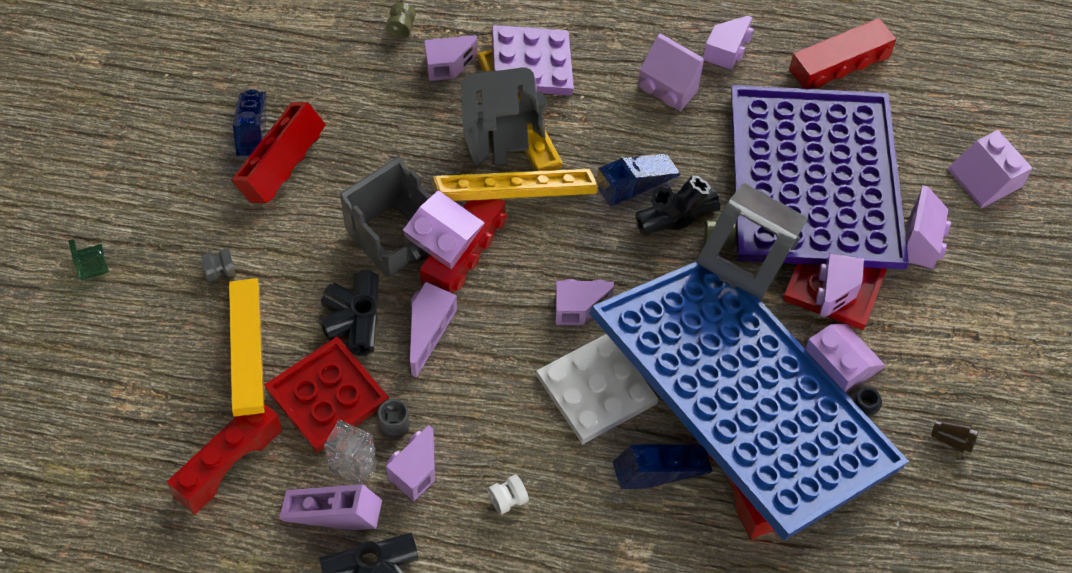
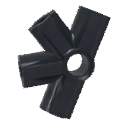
M692 175L678 193L671 187L665 188L660 186L655 189L650 200L653 207L636 212L635 219L640 233L645 236L669 227L675 230L683 229L689 226L694 219L719 211L721 205L716 190L712 189L708 182L700 176Z
M361 270L359 273L354 274L353 292L337 283L329 284L324 290L321 299V305L333 311L319 318L327 340L331 341L337 336L341 338L349 334L348 349L357 356H367L374 352L375 331L378 322L379 274L371 270Z
M411 532L378 542L365 541L356 548L319 557L322 573H404L398 566L419 561V557ZM371 553L376 555L378 559L374 564L366 565L361 562L362 556Z

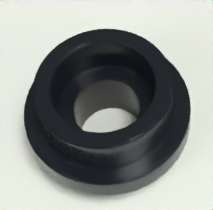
M872 387L860 388L852 397L855 404L867 416L875 415L882 406L879 392ZM862 400L869 401L871 405L864 404Z

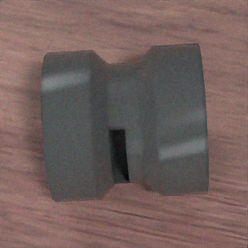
M229 248L220 250L218 255L210 253L201 255L208 283L217 281L218 277L222 275L226 277L236 276Z
M390 399L383 402L378 411L381 432L384 436L391 439L403 437L410 427L406 404L398 399Z

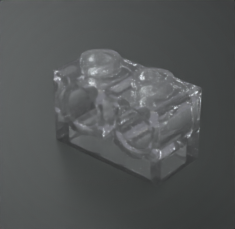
M339 420L324 444L329 471L359 485L363 484L366 477L370 478L374 474L378 464L372 434Z

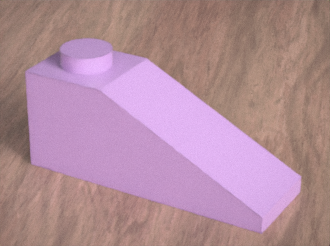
M427 282L421 291L417 290L414 293L410 303L412 306L410 367L411 375L416 378L457 311V295Z
M363 484L286 490L279 519L286 522L344 530L376 529L382 499Z

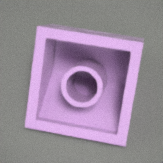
M660 33L640 68L638 87L642 88L644 92L659 98L666 105L681 111L698 92L704 58Z
M997 130L977 140L949 166L948 171L978 206L983 208L1023 187L1033 168L1002 133Z
M923 185L908 220L906 230L909 263L933 269L937 260L944 258L947 244L942 242L943 237L948 236L951 221H947L949 209L929 187Z
M437 191L419 207L403 229V233L408 240L452 269L485 223L446 195Z
M830 324L811 337L805 348L846 394L885 367V364L847 324Z

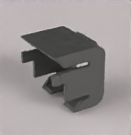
M520 67L467 75L462 80L463 134L475 169L489 157L488 131H493L495 167L507 165V153L529 150L528 124L532 123L533 131L544 139L546 138L543 112L548 108L546 96L542 95L541 91H538L535 76L531 69ZM518 88L522 100L518 99ZM482 92V105H477V93Z
M400 156L340 193L344 225L348 234L387 277H390L412 261H418L423 255L428 254L411 242L390 255L380 245V238L366 224L391 207H396L410 221L419 207L431 197L421 187V180L423 179L413 169L408 173Z
M743 183L725 206L696 264L721 277L720 281L729 283L734 289L737 286L762 300L790 250L795 249L800 240L799 234L805 226L808 217L752 186ZM739 216L747 218L777 236L774 245L756 276L718 255Z

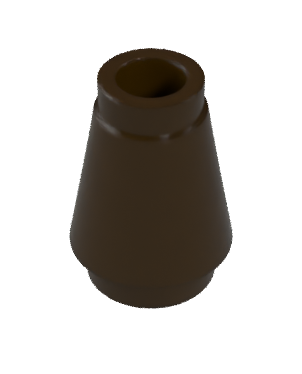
M936 420L931 437L937 438V440L962 453L964 451L972 453L979 430L972 428L970 424Z

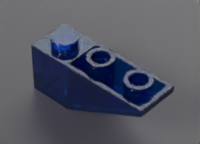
M250 89L239 94L233 122L236 156L251 155L266 135V92Z
M667 154L623 157L598 168L597 185L598 190L611 207L680 176V172Z
M631 444L612 462L621 489H647L709 474L713 471L706 450L701 444Z

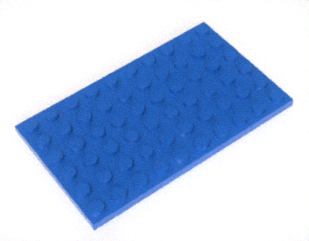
M696 262L593 305L589 312L592 318L783 541L897 473L909 462L757 297L737 286L734 289L729 283L720 281L721 277L696 264Z

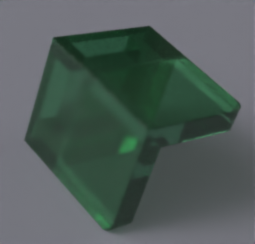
M74 239L68 240L72 259L81 280L109 273L102 244L79 250Z

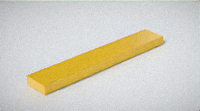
M492 49L477 53V60L483 71H493ZM518 92V99L522 100L520 92ZM532 123L528 124L529 150H525V153L534 170L555 171L561 169L563 163L546 130V138L544 139L533 131Z
M590 169L433 176L432 181L435 193L440 191L453 201L596 194L598 189Z
M258 278L229 281L233 416L265 413Z

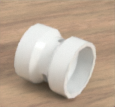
M516 474L508 477L506 482L501 485L496 483L487 487L492 504L500 515L510 511V508L514 505L521 506L529 502L527 491Z

